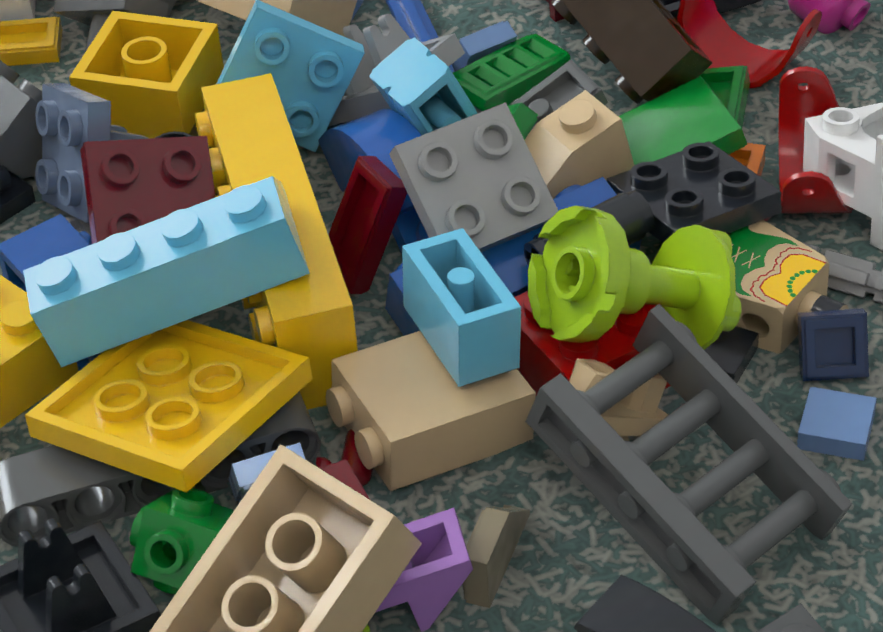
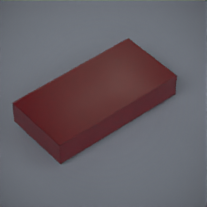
M358 156L328 234L350 294H363L369 291L407 195L402 180L376 156Z

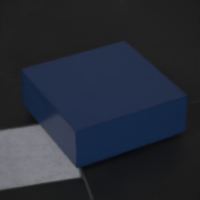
M863 308L798 313L800 375L803 381L869 377L867 312Z

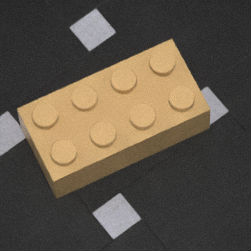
M280 444L149 632H362L422 543L395 515Z

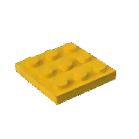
M185 320L102 352L26 413L25 418L30 437L187 493L313 380L310 359L307 356Z

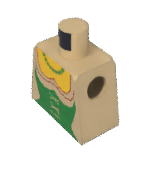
M764 220L733 231L729 235L732 242L731 256L735 266L736 295L741 302V316L736 326L759 333L758 348L778 354L782 353L798 336V313L849 309L846 304L827 297L829 262L821 253Z

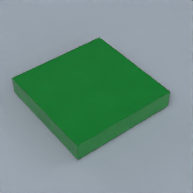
M701 76L619 116L622 119L634 165L642 162H653L682 151L686 146L694 143L710 141L728 155L747 145L741 126Z

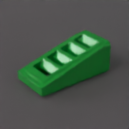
M531 34L503 46L453 72L473 106L481 111H485L505 102L507 106L511 105L516 99L523 96L570 61L571 57L567 51L540 35Z

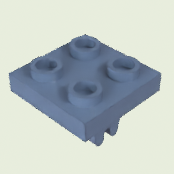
M66 83L42 84V100L37 103L35 112L36 126L39 134L42 136V159L38 160L35 169L38 191L42 194L43 201L85 223H89L80 152L83 143L87 141L149 138L143 135L127 133L124 127L112 125L111 101Z

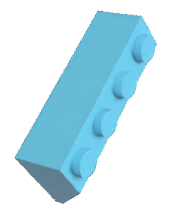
M273 176L250 185L239 186L229 193L187 209L176 210L166 217L123 233L113 234L105 240L63 256L50 258L42 264L23 270L30 315L61 367L310 274L285 189L281 181Z

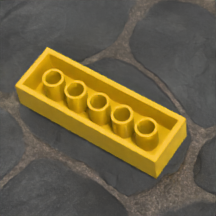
M269 73L201 87L205 111L195 113V122L198 136H207L208 147H211L209 154L215 194H218L216 197L229 193L239 186L250 185L271 176L281 181L310 274L241 299L244 310L254 308V312L248 314L252 338L255 341L309 357L313 380L300 390V394L307 410L326 406V390L332 388V359L358 351L353 304L273 76Z

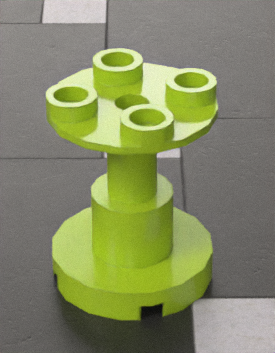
M575 205L559 210L545 223L538 238L548 239L543 255L534 253L531 255L528 268V297L533 317L541 328L553 330L555 334L551 335V337L561 341L583 343L598 340L613 327L619 314H634L644 304H660L675 321L683 323L691 330L697 343L704 350L718 339L722 331L728 332L733 330L740 320L741 302L736 295L735 266L731 256L732 242L728 234L723 231L709 229L701 225L680 228L664 241L653 263L650 264L644 252L629 248L625 231L612 214L595 208Z

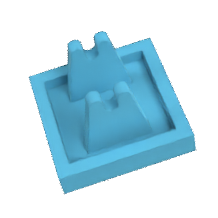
M256 0L216 84L271 73L296 145L316 152L319 146L318 140L327 130L365 54L363 44L260 0Z

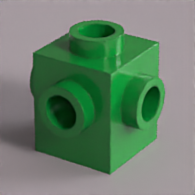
M191 488L187 493L174 489L142 507L134 519L130 532V544L135 547L130 572L154 580L153 584L157 589L175 595L234 510L215 504L212 495Z

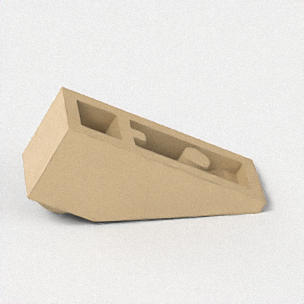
M586 90L537 122L524 140L553 199L558 193L571 185L578 184L583 186L601 177H604L606 180L609 177L631 170L634 166L622 119Z

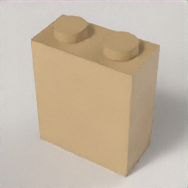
M421 331L332 359V388L326 390V403L330 416L338 427L345 426L348 431L352 429L355 432V446L361 462L367 469L374 468L390 491L496 455L533 439L534 430L525 421L535 401L536 392L517 369L458 387Z

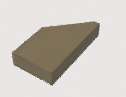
M504 505L501 508L491 506L482 510L466 545L473 570L463 582L466 603L487 608L491 607L530 515L529 509Z

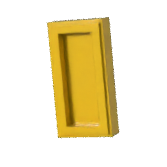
M60 17L0 21V60L7 66L59 62L63 31Z

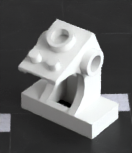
M883 103L853 109L835 107L826 110L823 115L805 118L803 172L813 171L828 176L845 205L871 217L870 244L883 251Z

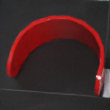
M680 0L677 21L712 61L708 68L747 66L750 78L749 88H757L780 74L808 46L818 30L822 12L818 9H813L807 15L788 50H770L745 40L733 31L717 11L714 0Z
M796 67L788 70L779 81L778 157L779 189L781 191L782 203L781 214L852 213L853 208L844 204L828 176L813 171L803 172L805 118L823 115L826 110L839 107L833 87L827 76L821 70L813 67ZM807 83L808 85L800 86L799 84Z

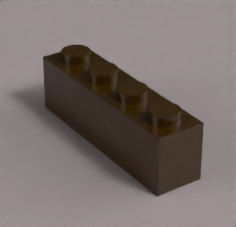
M551 0L554 8L570 24L575 25L579 22L588 33L583 39L586 47L602 63L607 64L611 61L621 73L615 79L616 83L637 104L643 100L649 102L696 79L712 64V61L660 0Z

